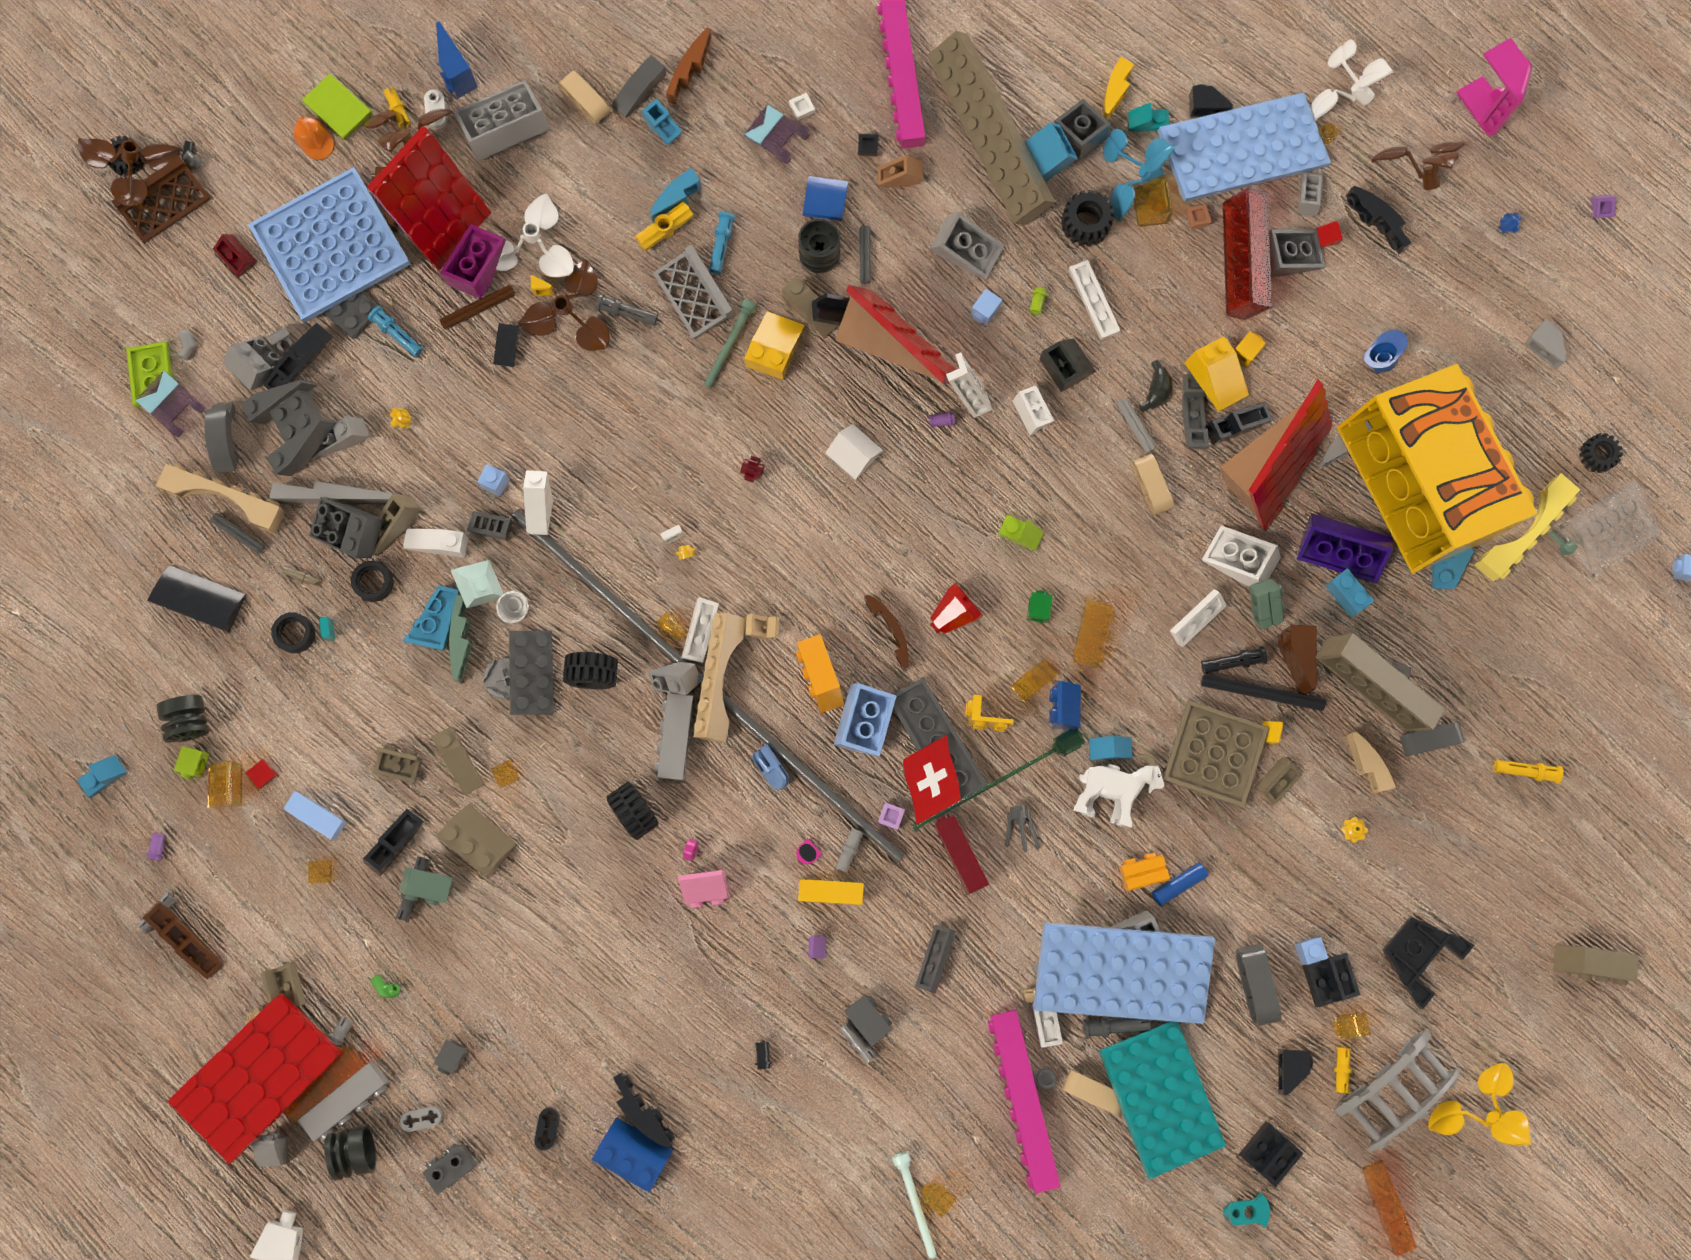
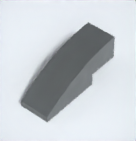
M650 55L625 83L614 99L612 106L627 118L654 92L653 88L667 75L665 67Z

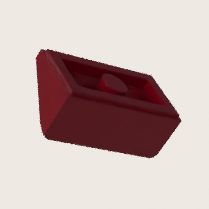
M222 234L213 248L217 255L238 277L242 276L257 262L232 234Z

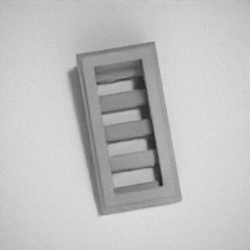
M1303 172L1298 202L1299 214L1312 216L1318 214L1321 207L1323 175ZM1306 182L1317 183V185L1306 184Z

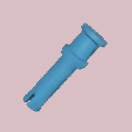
M728 212L718 213V227L714 231L716 241L709 272L713 274H721L727 242L732 237L731 228L736 216Z
M381 306L375 307L369 313L368 320L376 323L380 327L381 332L392 336L414 358L422 353L423 347L397 326L396 320L384 313Z

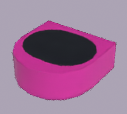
M809 839L805 840L796 852L798 860L806 865L815 862L822 855Z

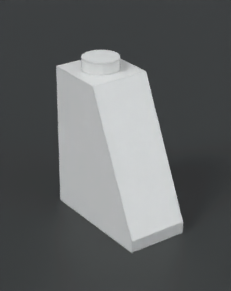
M526 471L523 486L527 534L548 535L553 506L548 473L546 471Z

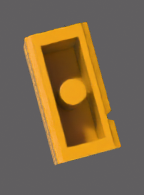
M1156 852L1143 855L1145 860L1136 862V858L1123 861L1124 865L1119 866V871L1125 891L1170 880L1164 856H1157Z

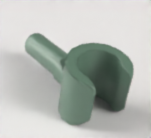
M1554 531L1549 533L1559 544L1562 555H1569L1577 550L1573 541L1565 543Z

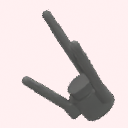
M1027 806L1010 807L1011 813L1007 814L1005 846H1009L1012 821H1014V825L1020 826L1023 851L1027 852L1024 827L1026 823H1028L1036 849H1040L1031 820V813L1027 811Z

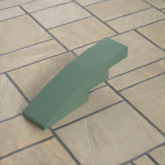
M456 594L451 615L449 650L453 680L461 684L473 643L466 640L471 624L467 618H464L466 605L462 596Z

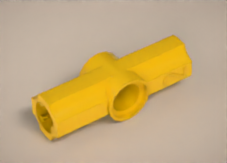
M682 202L668 213L657 216L654 223L637 234L635 239L641 248L647 251L661 240L672 237L674 231L692 219L694 215L687 204ZM664 224L669 225L666 229L660 228Z

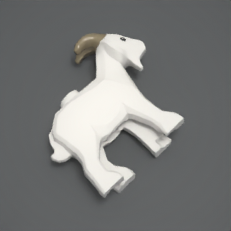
M1140 754L1137 759L1145 761L1147 765L1132 774L1121 772L1120 767L1108 764L1107 767L1097 766L1088 768L1084 775H1079L1080 781L1086 784V787L1079 795L1073 811L1095 818L1093 802L1098 796L1115 800L1110 823L1132 828V805L1145 783L1149 784L1150 794L1154 789L1164 788L1161 771L1155 759L1149 754Z

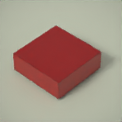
M261 759L245 772L258 789L263 788L277 776L264 759Z

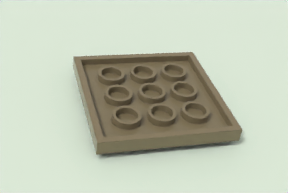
M1188 700L1162 779L1168 783L1244 808L1269 728Z

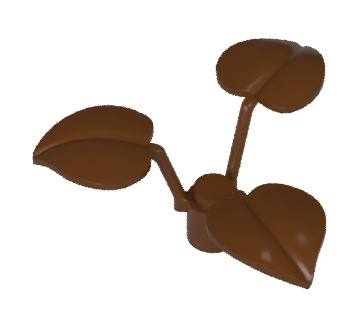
M448 109L431 110L418 119V130L422 126L430 125L447 115L454 114V112ZM387 110L376 114L366 121L364 126L365 128L372 129L386 122L389 123L395 132L382 136L378 143L383 149L392 153L399 143L403 142L405 145L413 136H410L411 131L408 129L399 131L391 120L396 116L395 111Z
M78 138L80 156L89 166L98 169L106 168L108 163H113L120 154L121 158L128 163V179H115L111 184V193L117 201L129 207L141 204L147 196V187L144 181L140 179L132 180V164L140 157L143 163H149V167L157 171L177 158L180 153V147L165 144L148 145L141 152L138 144L133 140L123 141L116 153L114 146L108 141Z
M1445 142L1431 147L1430 153H1436V156L1423 159V164L1432 165L1424 168V172L1420 171L1407 147L1387 148L1376 154L1372 158L1371 164L1376 160H1393L1408 156L1418 174V179L1423 180L1424 190H1433L1440 187L1439 166L1452 169L1459 157V154L1455 151L1462 148L1464 142Z
M584 259L573 267L572 274L566 276L564 281L565 289L569 293L575 294L557 296L553 300V310L544 302L533 304L527 309L518 324L525 331L533 335L545 336L555 330L556 322L553 318L557 316V312L561 315L570 314L583 326L576 332V341L579 346L588 351L605 350L610 339L606 324L597 317H590L584 323L572 312L573 304L569 300L578 297L579 294L589 296L597 288V275L589 261Z

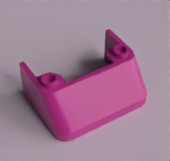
M1512 38L1507 39L1483 54L1505 85V89L1497 87L1493 90L1484 76L1456 92L1488 136L1498 133L1523 103L1532 73L1531 62L1526 59Z

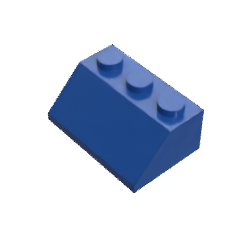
M616 1117L591 1160L650 1193L674 1149H668L657 1144L637 1128Z

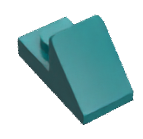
M1147 103L1128 111V131L1158 132L1159 127L1169 125V110L1152 109V103Z

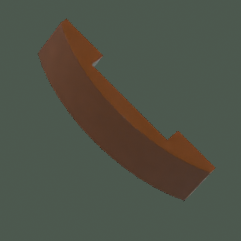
M870 595L864 596V602L873 618L882 615L900 647L894 651V655L903 672H906L909 665L907 643L900 625L881 602Z

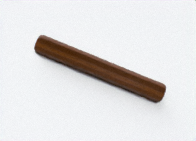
M507 285L482 299L440 318V323L444 329H448L515 296V292L511 285Z

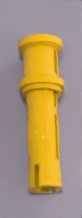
M1496 759L1493 765L1495 773L1532 777L1539 782L1547 780L1560 784L1563 778V767L1560 765L1556 767L1545 766L1544 763L1531 765Z

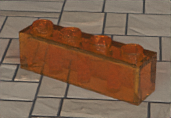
M342 1045L339 1047L343 1054L283 1112L292 1125L299 1123L298 1120L368 1064L354 1045Z

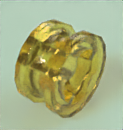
M1325 123L1319 129V135L1324 144L1331 143L1337 135V128L1333 124ZM1325 130L1328 131V134H1330L1329 137H1327L1326 133H1324Z

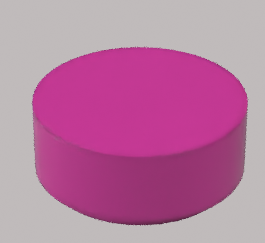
M689 839L683 853L685 860H694L699 845L697 840Z

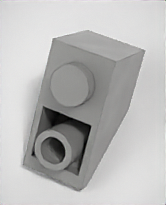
M677 662L651 670L648 673L654 691L687 695L701 682L696 665L693 663Z
M280 1132L266 1133V1135H260L259 1139L251 1144L258 1167L281 1166L288 1163V1136H280Z

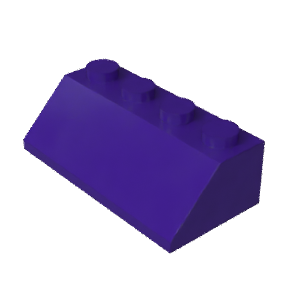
M1311 513L1303 532L1297 560L1340 573L1348 568L1354 577L1377 583L1393 551L1392 537Z

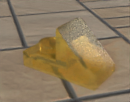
M1043 659L1034 668L1027 671L1011 687L1026 702L1053 680L1057 674Z

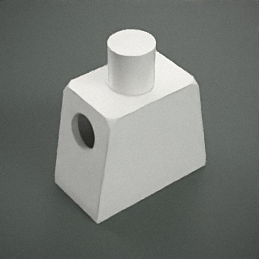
M283 1210L280 1221L272 1220L268 1222L250 1258L257 1260H299L303 1229L293 1225L296 1213Z

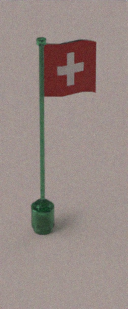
M1077 728L1064 732L1053 739V749L962 800L958 777L949 753L948 735L904 758V776L913 801L916 823L911 825L914 832L916 833L920 827L1047 756L1056 753L1065 757L1076 751L1085 743L1082 734Z

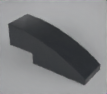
M1265 402L1234 411L1228 416L1212 420L1206 425V429H1208V436L1212 445L1261 427L1273 421V418Z
M406 809L381 835L378 843L363 858L364 864L381 876L411 841L424 821L409 809Z

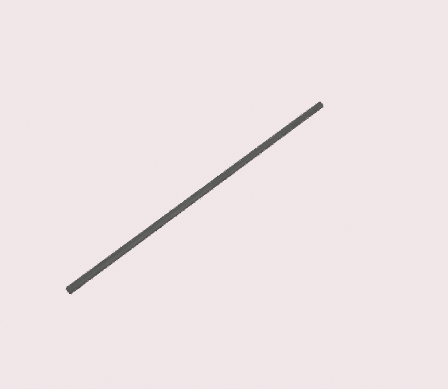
M517 509L512 514V517L526 529L525 514ZM532 534L674 663H690L688 660L681 658L682 655L553 539L548 535ZM697 669L701 680L699 685L701 686L704 675ZM723 693V702L726 710L764 744H768L775 754L897 863L904 856L901 851Z

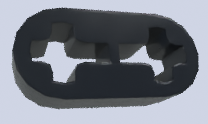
M554 1107L543 1109L538 1118L534 1143L542 1151L550 1149L556 1141L560 1114ZM551 1111L555 1120H552L549 1127H546L547 1119L544 1118V1115ZM545 1130H547V1138L551 1139V1142L543 1146V1141H540L539 1138L543 1137Z

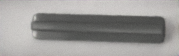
M860 226V283L869 284L871 282L870 227Z
M215 513L211 517L210 521L257 554H261L265 549L263 543L220 514Z

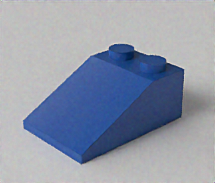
M439 21L436 23L439 65L442 70L440 75L449 93L454 92L458 99L478 86L469 65Z

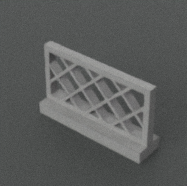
M691 244L685 248L686 251L653 272L695 340L727 318L729 320L732 319L736 314ZM687 259L689 262L688 270H678L679 262ZM666 271L673 272L671 282L663 281L660 275ZM677 273L686 275L684 285L674 283ZM690 276L699 278L697 288L688 286ZM673 287L683 288L681 298L672 297ZM687 289L696 291L694 301L684 299ZM700 292L709 294L708 304L698 302ZM683 303L693 305L691 315L682 313ZM697 306L707 307L704 318L694 316ZM710 308L719 310L721 316L715 320L708 319ZM693 319L703 321L702 328L696 332L692 329Z

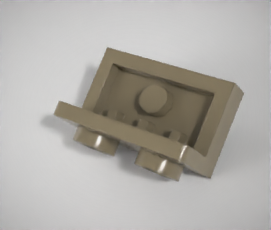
M384 745V748L377 747L376 751L379 753L373 770L374 774L416 784L423 760L417 757L416 752L405 750L404 753L397 752L396 747Z
M295 962L261 972L268 1003L283 993L296 1007L306 1004Z

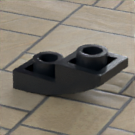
M498 324L493 365L515 367L520 326Z

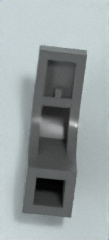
M221 402L212 405L211 409H206L204 424L205 440L214 473L235 471L238 463V456L231 434V423L235 412L233 403Z

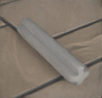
M1127 398L1120 400L1117 406L1146 453L1154 451L1156 445Z

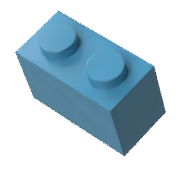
M1348 568L1325 585L1351 618L1374 602L1373 598Z

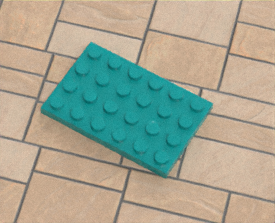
M1169 1021L1149 1031H1144L1099 1050L1147 1179L1155 1178L1226 1147L1178 1022Z

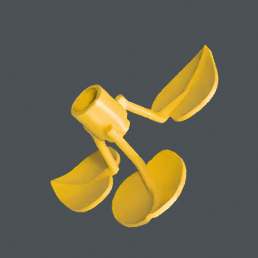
M1499 1063L1487 1068L1478 1078L1480 1091L1486 1095L1491 1094V1099L1496 1111H1491L1487 1114L1486 1121L1467 1111H1462L1461 1105L1457 1101H1445L1439 1104L1429 1118V1130L1442 1135H1453L1461 1131L1465 1124L1463 1116H1468L1485 1127H1490L1493 1137L1500 1143L1514 1146L1532 1144L1530 1124L1524 1113L1512 1110L1502 1115L1496 1100V1095H1508L1514 1085L1512 1070L1506 1063Z

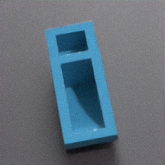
M693 168L677 177L658 197L650 211L653 223L657 216L668 213L680 203L684 202L688 205L687 197L701 190L700 180Z

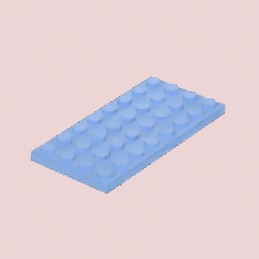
M1304 93L1161 126L1158 129L1160 139H1164L1176 147L1168 161L1184 202L1328 167L1331 164Z
M1044 922L1033 1009L1046 1012L1204 1024L1215 938L1212 936Z

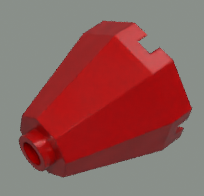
M954 583L948 588L930 617L933 621L930 625L937 633L942 632L946 634L978 621L983 615L965 592Z

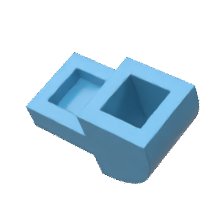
M657 98L641 111L648 127L653 133L656 132L667 146L682 134L683 131L671 119L670 113Z

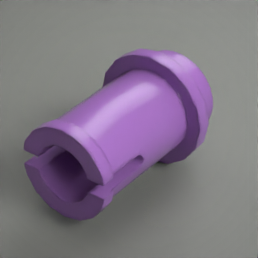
M947 411V413L929 415L931 428L946 425L951 427V425L955 424L954 412Z
M152 833L149 852H146V855H148L147 859L161 861V857H164L162 852L166 835Z

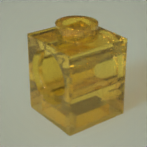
M1358 1012L1335 1017L1336 1022L1333 1023L1336 1035H1339V1039L1371 1035L1366 1013Z
M935 1180L932 1183L927 1182L920 1191L923 1194L920 1197L921 1200L942 1218L956 1200L954 1195Z

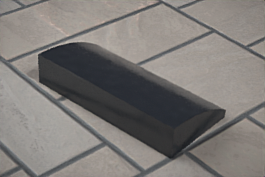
M169 565L157 581L147 601L229 633L246 594Z

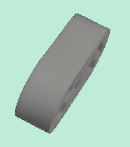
M437 1106L408 1111L401 1116L400 1126L407 1132L434 1127L442 1122L443 1111ZM431 1110L434 1114L437 1113L438 1115L434 1119V1123L432 1119L424 1120V1116L431 1114ZM409 1115H411V1118L419 1117V1122L413 1123V1127L410 1124H406Z

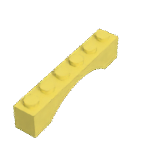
M1562 473L1553 478L1540 492L1538 514L1529 530L1514 542L1493 546L1474 565L1492 581L1498 578L1504 579L1511 572L1509 567L1513 563L1515 565L1524 558L1522 553L1526 549L1530 550L1538 542L1536 538L1539 535L1543 536L1551 528L1550 522L1558 520L1564 514L1562 509L1566 505L1569 507L1577 499L1575 495L1580 489Z

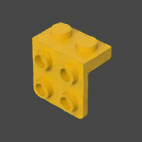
M973 695L965 705V716H968V726H973L974 730H985L986 727H991L996 732H1006V729H1010L1014 725L1013 719L980 717L982 695Z

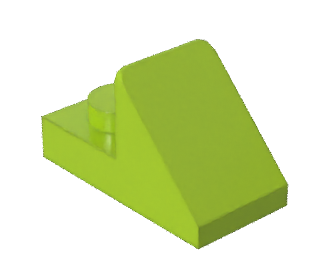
M1006 515L998 535L1033 551H1036L1044 534L1030 520L1027 519L1025 523L1009 515Z

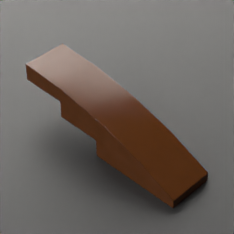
M158 901L143 915L142 919L158 931V935L175 949L174 952L204 978L208 979L223 965V962L162 902Z

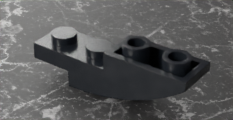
M1353 186L1347 193L1346 198L1349 205L1358 212L1360 220L1366 223L1368 227L1376 224L1378 231L1386 237L1390 247L1398 255L1406 251L1411 242L1401 230L1406 224L1402 217L1376 195Z
M316 323L273 367V372L262 385L268 390L294 382L301 372L315 360L333 338V335L320 324Z
M621 1072L613 1077L623 1095V1098L616 1103L628 1120L641 1133L657 1144L668 1149L674 1145L672 1140L675 1137L669 1127H664L662 1123L664 1118L658 1108L654 1109L653 1106L644 1110L645 1102L639 1093L635 1094L632 1089L634 1083L628 1074L624 1075Z

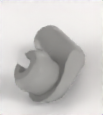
M181 330L178 333V337L182 342L183 348L178 356L188 360L196 347V342L189 330Z

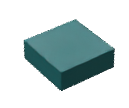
M328 616L320 617L321 637L327 641H334L333 620Z

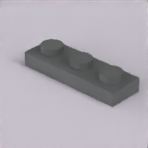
M935 925L915 987L936 994L956 931Z

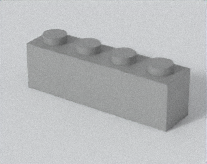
M668 693L667 699H663L662 711H665V718L660 721V732H663L662 740H658L657 753H660L659 761L655 762L654 774H658L657 778L659 780L685 782L694 707L693 696Z
M370 1062L301 1117L298 1122L313 1142L320 1139L324 1141L327 1134L334 1133L332 1129L338 1124L340 1127L346 1124L351 1119L350 1115L354 1111L360 1112L369 1105L367 1101L371 1097L375 1096L377 1098L387 1090L385 1086L390 1081L375 1062Z

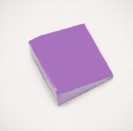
M1591 196L1594 218L1615 217L1616 196Z
M809 937L810 958L824 959L826 957V937Z

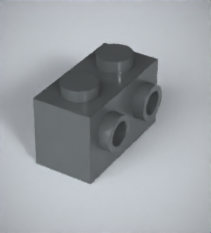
M863 995L844 1012L868 1043L873 1046L892 1030L890 1028L892 1022L885 1013L880 1015L875 1009L879 1005L871 995L868 998Z
M454 1143L444 1151L446 1154L440 1160L435 1157L426 1164L427 1169L422 1174L436 1195L478 1166L464 1143L458 1146Z

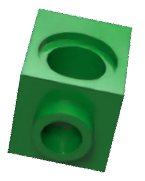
M1043 590L1032 592L1026 620L1047 623L1050 618L1053 595H1048V592Z

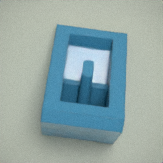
M1108 736L1089 739L1090 761L1133 759L1131 737Z

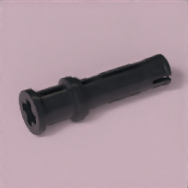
M1259 646L1258 649L1250 651L1241 650L1239 654L1201 661V668L1203 674L1239 666L1249 668L1250 665L1267 664V655L1264 647Z

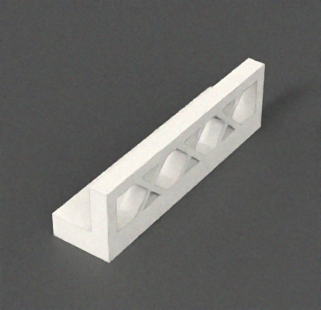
M961 352L956 354L955 356L960 368L946 374L949 383L974 418L991 411L992 407L984 386Z

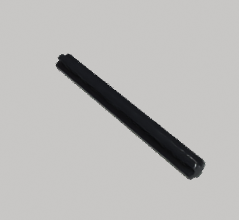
M1204 674L1201 678V686L1319 711H1323L1326 706V700L1323 698Z

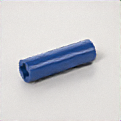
M1198 862L1152 891V895L1156 902L1162 906L1209 877L1208 872L1202 863Z

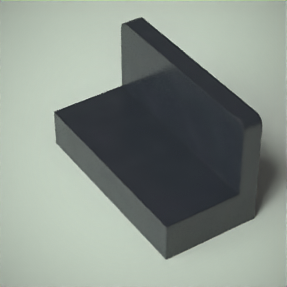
M825 293L813 300V321L840 326L850 298Z

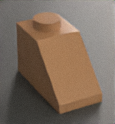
M909 155L902 156L878 167L879 187H910L923 181V162Z

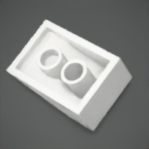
M1220 526L1202 561L1250 587V585L1258 582L1261 583V581L1270 578L1281 555L1278 546Z

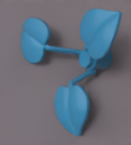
M1113 129L1110 132L1103 148L1104 159L1108 162H1115L1120 155L1140 166L1139 175L1142 180L1126 182L1125 185L1118 184L1114 188L1110 202L1113 205L1114 217L1118 221H1122L1123 216L1133 204L1135 191L1130 185L1147 184L1148 181L1158 183L1163 177V169L1161 167L1176 147L1160 138L1152 140L1146 149L1145 157L1147 160L1143 164L1122 152L1128 142L1127 136L1122 130Z

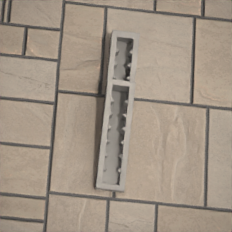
M315 481L313 489L272 483L269 499L280 504H318L320 497L341 504H387L392 493Z

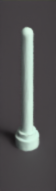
M908 1151L901 1152L892 1156L894 1166H897V1169L901 1171L927 1255L930 1259H934L936 1251L909 1170L910 1155Z

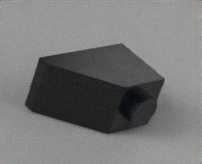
M1205 84L1192 86L1189 94L1190 117H1203L1233 109V104L1213 86H1206Z
M1278 1049V1094L1289 1095L1310 1074V1069L1313 1068V1057L1310 1055V1051Z

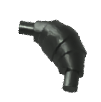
M1159 360L1151 363L1155 372L1153 373L1149 393L1146 397L1147 401L1139 405L1142 412L1150 408L1153 410L1165 404L1173 392L1172 377L1166 368L1161 366Z

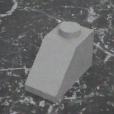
M1544 320L1525 341L1524 345L1556 369L1566 360L1563 335L1555 324Z

